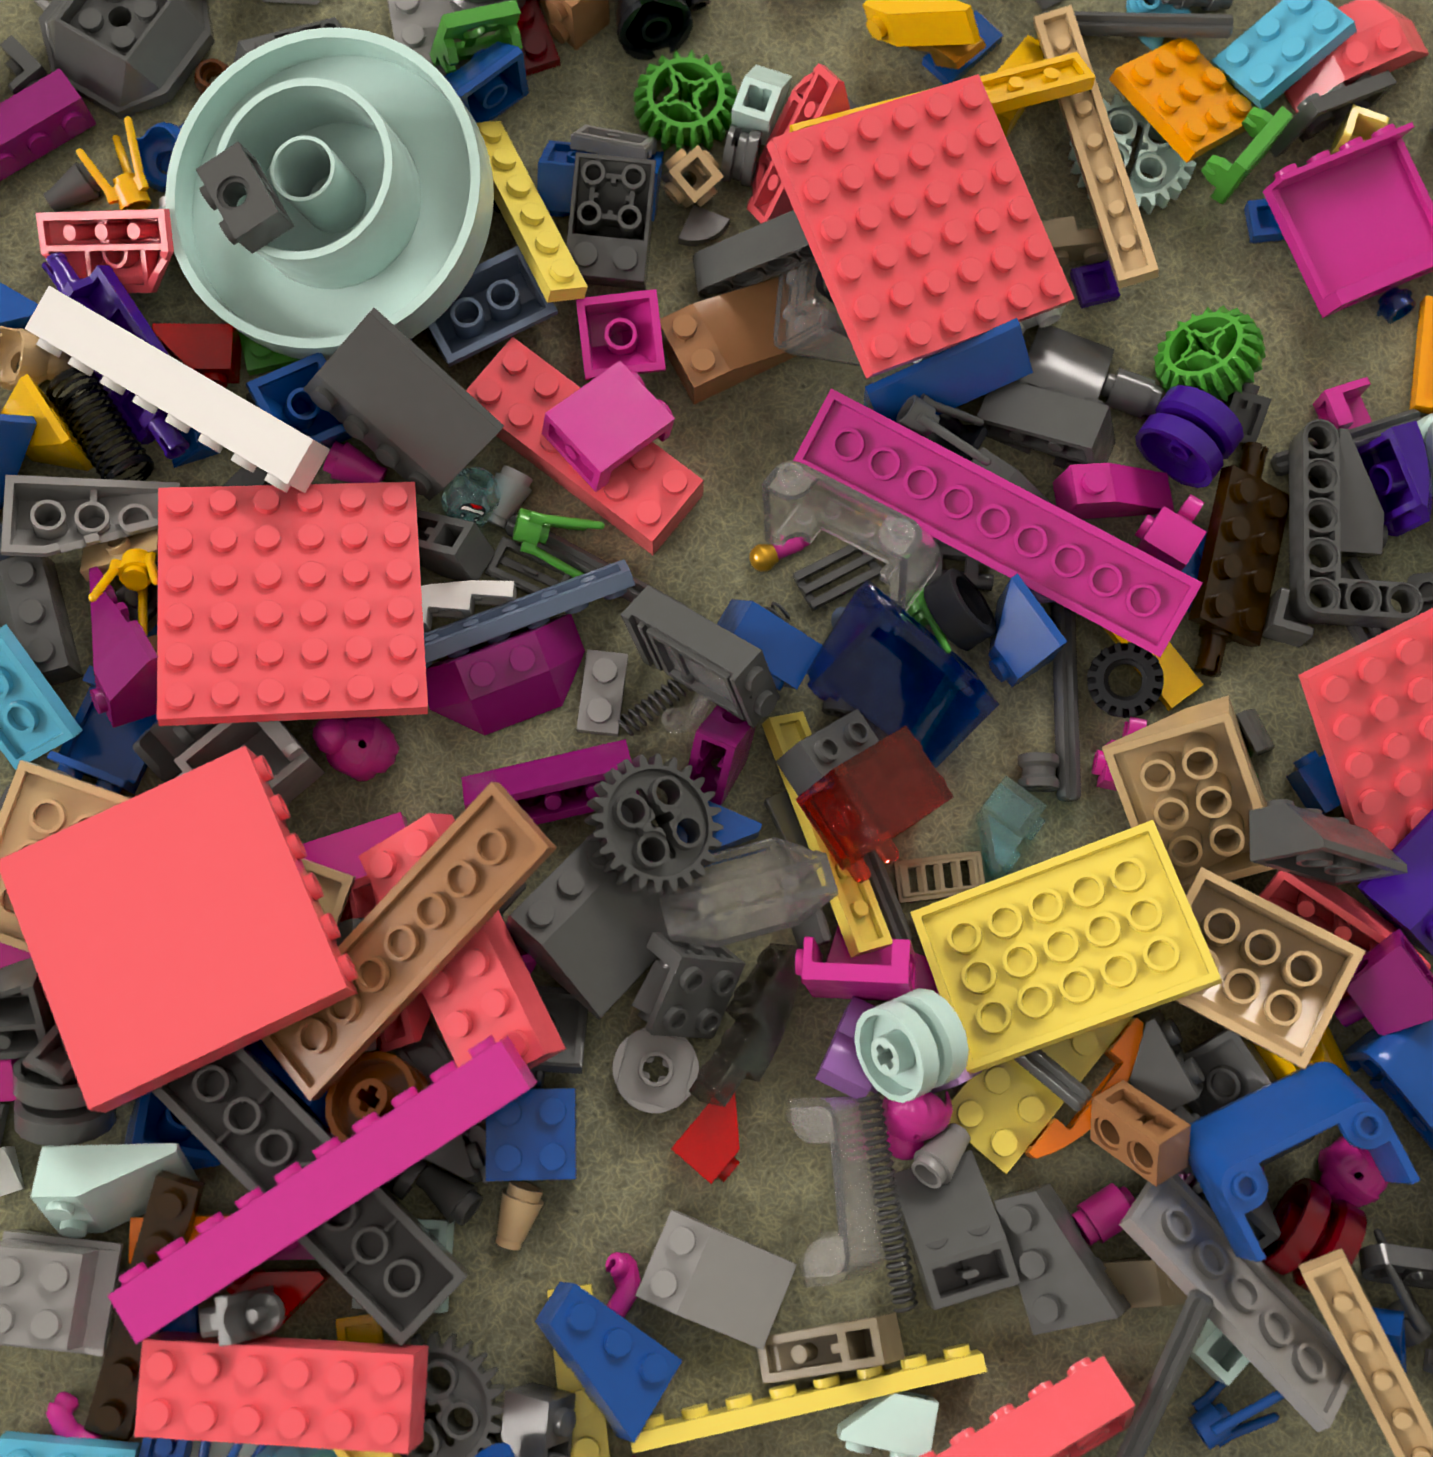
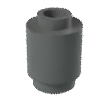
M1119 367L1116 374L1108 372L1100 395L1106 397L1105 405L1110 406V408L1141 418L1142 415L1149 417L1155 413V409L1162 396L1163 387L1156 385V380Z

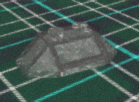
M772 837L713 853L712 855L716 859L715 862L708 866L702 865L706 872L704 876L698 879L692 878L693 884L682 889L677 886V891L670 894L664 892L659 901L671 941L717 948L798 926L836 897L838 889L826 853L818 850L812 851L799 844Z

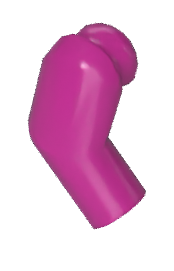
M614 1252L607 1258L605 1268L607 1272H610L616 1290L606 1306L625 1318L637 1299L635 1295L641 1283L637 1262L630 1254Z
M65 1391L60 1392L55 1397V1401L48 1404L46 1416L55 1435L101 1439L102 1435L85 1430V1426L77 1423L72 1415L79 1406L78 1399L74 1395Z

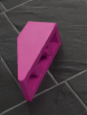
M1114 463L1070 465L1052 482L1056 506L1080 519L1155 515L1159 513L1163 506L1174 512L1168 474L1164 472Z

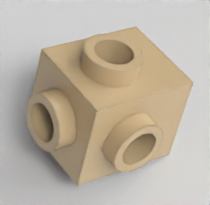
M697 145L688 153L681 148L664 164L669 170L661 179L666 184L663 186V189L667 196L676 205L682 203L687 208L695 202L701 207L718 192L714 185L724 176L718 170L719 165L713 156ZM683 173H688L693 177L694 183L692 187L682 176Z

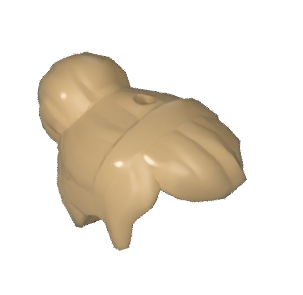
M0 326V387L2 389L14 390L19 379L26 374L37 385H40L45 380L52 381L58 374L73 367L68 364L71 358L70 355L62 352L58 358L36 345L39 337L28 330Z

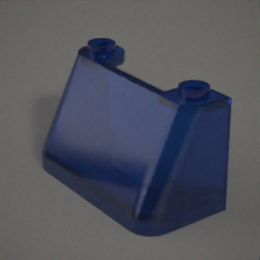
M866 580L855 591L807 670L810 678L807 685L820 699L826 701L830 697L838 701L842 698L853 708L859 709L863 716L892 738L898 747L894 754L909 769L917 766L927 775H930L999 705L979 675L953 650L947 653L941 647L934 634L869 580Z

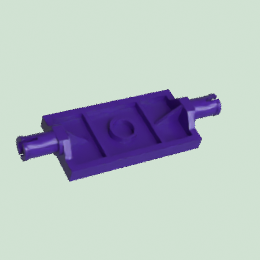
M53 253L46 258L47 262H43L42 268L47 272L59 292L168 354L111 266L97 265L90 276L81 279L68 262V258L64 253ZM94 370V372L96 373V377L99 378L100 383L103 375ZM104 385V390L113 399V404L118 407V411L122 413V417L127 421V425L132 428V433L136 435L137 440L141 444H149L156 439L167 459L180 457L185 453L184 449L189 448L190 444L185 440L179 429L165 422L168 413L158 408L157 412L153 414L132 402L136 394L126 389L124 394L121 395Z

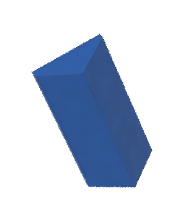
M1015 318L981 335L865 386L864 406L896 422L898 412L912 395L920 398L922 394H926L934 401L956 408L1033 373L1018 319ZM937 411L935 412V414H937V415H941V414H942V413L937 412Z

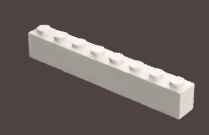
M48 286L25 327L26 330L39 337L36 343L37 346L58 358L62 352H65L71 356L68 364L89 376L92 375L94 370L103 375L100 381L101 384L121 395L124 394L126 389L136 394L132 400L133 403L153 414L157 412L158 408L168 413L165 422L187 434L192 427L201 433L198 438L199 442L218 453H221L224 447L234 452L231 461L254 473L257 467L268 472L264 480L286 493L290 486L306 493L330 451L324 445L51 286Z

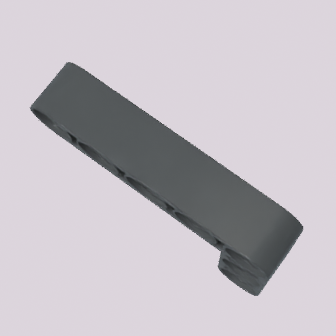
M794 210L696 252L693 255V264L698 296L702 299H707V295L725 294L755 285L815 260Z
M1324 419L1313 420L1297 433L1289 444V598L1291 612L1299 621L1310 624L1393 628L1416 616L1421 611L1423 605L1422 594L1414 585L1405 582L1341 578L1339 433L1331 422ZM1308 438L1314 439L1318 443L1319 449L1311 446ZM1308 476L1314 477L1318 481L1320 488L1314 487L1310 483ZM1308 515H1313L1318 519L1320 528L1315 527L1310 522ZM1309 554H1313L1319 559L1321 568L1311 563ZM1309 593L1315 594L1319 598L1321 608L1312 604ZM1350 596H1354L1359 600L1361 610L1356 609L1352 605ZM1391 598L1400 604L1401 613L1393 608Z

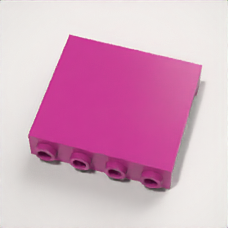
M1412 122L1398 128L1395 127L1394 123L1389 124L1371 135L1372 138L1363 141L1362 137L1354 138L1339 148V152L1330 154L1329 150L1322 151L1306 161L1307 165L1298 168L1296 163L1290 164L1277 171L1273 175L1275 180L1262 191L1322 318L1433 271V202L1402 139L1404 135L1414 128Z

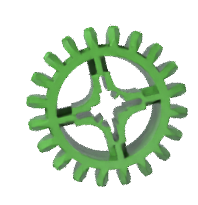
M676 50L671 60H668L661 54L658 60L659 66L649 63L646 68V75L640 74L638 88H635L634 102L636 103L634 105V115L639 119V128L642 132H648V136L655 137L657 141L661 139V148H663L664 152L671 144H676V152H678L681 148L684 150V146H690L692 150L700 143L710 151L711 147H713V139L722 142L725 138V130H729L731 126L732 108L737 97V89L732 85L730 73H723V66L720 61L710 65L708 54L704 55L701 59H696L693 50L689 52L688 57H681ZM669 86L670 93L663 97V102L655 104L659 93ZM715 99L717 102L716 106L703 118L702 109L708 106L709 101Z
M1223 305L1216 312L1207 307L1202 315L1196 316L1192 313L1191 319L1185 323L1177 321L1178 328L1175 331L1165 332L1166 341L1157 344L1158 354L1153 357L1156 367V378L1165 393L1171 387L1185 385L1198 388L1217 399L1222 398L1227 402L1229 394L1234 391L1242 393V385L1244 383L1254 382V373L1263 370L1262 359L1266 357L1263 342L1264 337L1260 328H1257L1249 314L1244 315L1238 308L1229 311Z

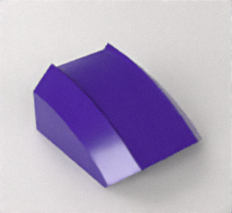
M1417 421L1391 427L1382 432L1378 438L1357 449L1384 511V524L1388 528V536L1398 537L1429 522L1432 508L1431 471L1425 442Z

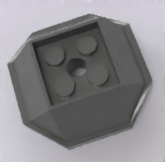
M52 0L38 18L51 72L60 68L81 97L119 119L126 116L132 117L135 116V112L152 109L170 102L215 43L207 0Z

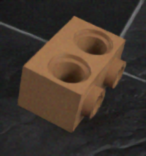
M1124 1080L1092 1098L1090 1140L1156 1187L1188 1167L1190 1124Z

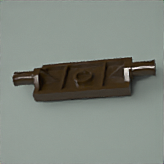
M1246 442L1242 445L1239 468L1234 465L1221 468L1197 580L1202 582V585L1194 597L1188 620L1200 625L1198 636L1202 637L1194 671L1197 673L1201 672V675L1208 677H1219L1221 675L1227 643L1237 642L1248 647L1260 646L1289 509V494L1264 482L1262 479L1266 455L1269 449L1266 446L1262 447L1263 444L1258 442Z

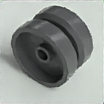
M19 1058L13 1064V1094L17 1097L14 1101V1130L22 1139L39 1145H76L100 1137L107 1133L116 1123V1108L107 1113L88 1110L76 1076L62 1085L24 1067L23 1060L25 1058Z

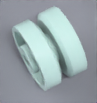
M915 989L892 999V1001L863 1012L856 1023L854 1040L859 1062L866 1077L875 1089L889 1100L905 1103L930 1092L933 1088L959 1078L966 1068L969 1053L966 1032L958 1014L951 1005L933 990Z

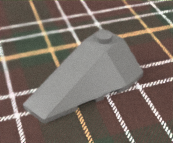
M5 475L1 555L48 557L158 529V488L180 487V483Z

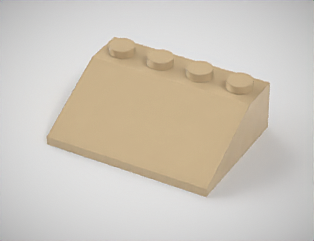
M1229 695L1185 708L1102 747L1130 827L1133 828L1148 821H1154L1184 893L1189 889L1196 873L1201 867L1228 881L1274 869L1250 862L1249 811L1267 807Z
M1201 867L1185 895L1220 974L1222 983L1174 1001L1292 1064L1306 1069L1365 950Z

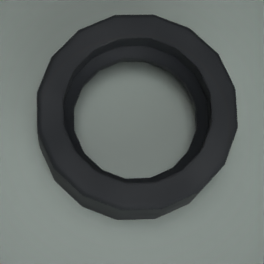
M952 568L924 587V598L933 619L948 639L958 648L969 651L996 632V622L986 600L972 581L961 571Z

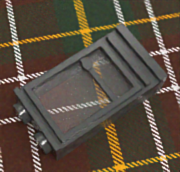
M649 585L620 614L642 661L647 665L652 666L655 663L658 670L662 671L664 669L668 676L743 721L747 720L748 725L752 728L763 717L768 716L774 710L780 696L761 649Z

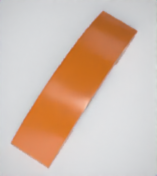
M1138 1018L1131 1019L1104 1052V1055L1113 1061L1115 1065L1091 1094L1088 1103L1074 1115L1066 1126L1057 1119H1051L1024 1152L1028 1158L1036 1159L1056 1152L1076 1141L1091 1129L1092 1098L1122 1080L1128 1082L1132 1074L1143 1036L1144 1023Z

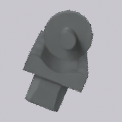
M274 1285L216 1297V1306L202 1308L199 1311L200 1332L202 1338L218 1336L219 1346L233 1345L278 1332V1328L284 1320L285 1308L280 1297L274 1293Z

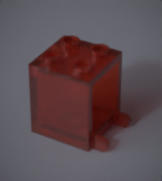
M904 726L833 768L795 800L841 870L847 869L857 883H863L871 876V871L863 860L864 856L875 850L884 863L892 864L898 860L899 851L891 839L954 798V796L947 787L944 778L936 771L924 753L920 742L912 735L908 727Z

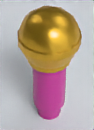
M803 534L801 536H793L774 545L758 544L750 552L749 559L751 565L760 572L770 571L780 559L802 551L804 547L809 546V540Z

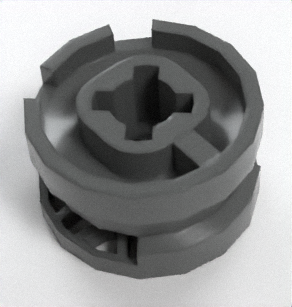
M730 126L720 171L724 177L720 181L730 182L733 179L740 181L742 186H752L757 159L760 154L762 131L752 129L750 133L742 132V129L737 128V126Z

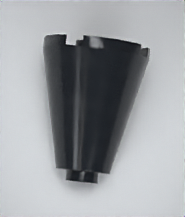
M614 0L619 42L625 52L636 59L651 60L657 58L653 51L670 47V53H673L688 39L693 28L691 10L685 0Z

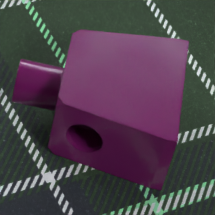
M718 705L696 730L688 765L692 766L690 779L694 781L704 777L705 781L700 790L703 793L714 791L715 795L709 801L722 806L746 764L756 726L752 728L748 725L747 720L743 721ZM716 758H722L717 765L720 768L719 771L715 770L711 765V762Z
M1398 929L1362 957L1346 988L1350 995L1340 1000L1334 1012L1344 1027H1348L1366 1017L1379 1035H1388L1433 1020V974L1403 932Z

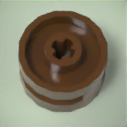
M382 1051L364 1053L329 1087L325 1098V1118L332 1134L337 1136L343 1143L355 1135L351 1126L367 1115L376 1111L381 1118L395 1109L390 1101L404 1091L415 1086L418 1093L434 1083L420 1070L409 1065L396 1055Z

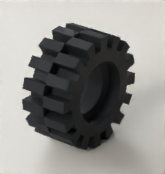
M1131 642L1115 643L1113 646L1101 650V653L1094 657L1087 674L1088 690L1095 704L1109 715L1122 718L1139 716L1151 709L1160 698L1164 684L1163 670L1156 656ZM1123 664L1134 666L1142 676L1141 688L1137 693L1128 697L1115 694L1109 686L1110 673L1114 668Z

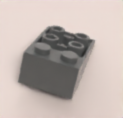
M576 152L567 248L586 284L646 290L656 160Z
M972 1150L964 1152L951 1181L948 1184H942L936 1189L920 1182L914 1175L912 1168L894 1173L893 1176L897 1179L894 1185L899 1188L896 1192L900 1196L898 1203L901 1204V1208L899 1211L903 1214L902 1221L905 1223L904 1228L928 1306L937 1310L1021 1284L1007 1238Z

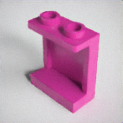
M618 361L547 411L541 434L592 489L597 492L608 484L611 471L656 438L662 442L669 438L675 418L668 405L664 401L656 399L645 387L642 378L635 371H630L621 361Z
M804 937V948L796 950L795 972L796 975H801V983L805 984L812 997L852 999L855 996L862 1000L892 1001V999L915 990L917 959L911 940L892 939L891 965L823 963V954L814 937Z

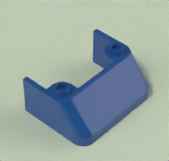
M1330 1062L1308 1064L1306 1069L1300 1068L1190 1123L1188 1163L1236 1257L1260 1262L1266 1258L1244 1215L1259 1207L1265 1201L1268 1194V1182L1259 1163L1336 1124L1349 1144L1359 1149L1369 1150L1385 1182L1414 1184L1420 1181L1384 1111L1335 1064Z

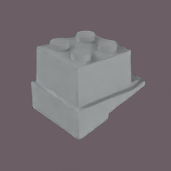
M21 1229L4 1231L3 1239L0 1241V1345L105 1356L113 1308L107 1295L116 1290L123 1244L86 1238H68L60 1234Z

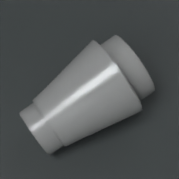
M504 465L500 473H495L483 519L505 529L509 519L518 511L532 492L529 487L533 479L512 467Z
M951 1123L944 1131L916 1151L914 1162L911 1165L916 1178L924 1185L935 1189L939 1188L942 1184H948L971 1140L969 1133L962 1126Z

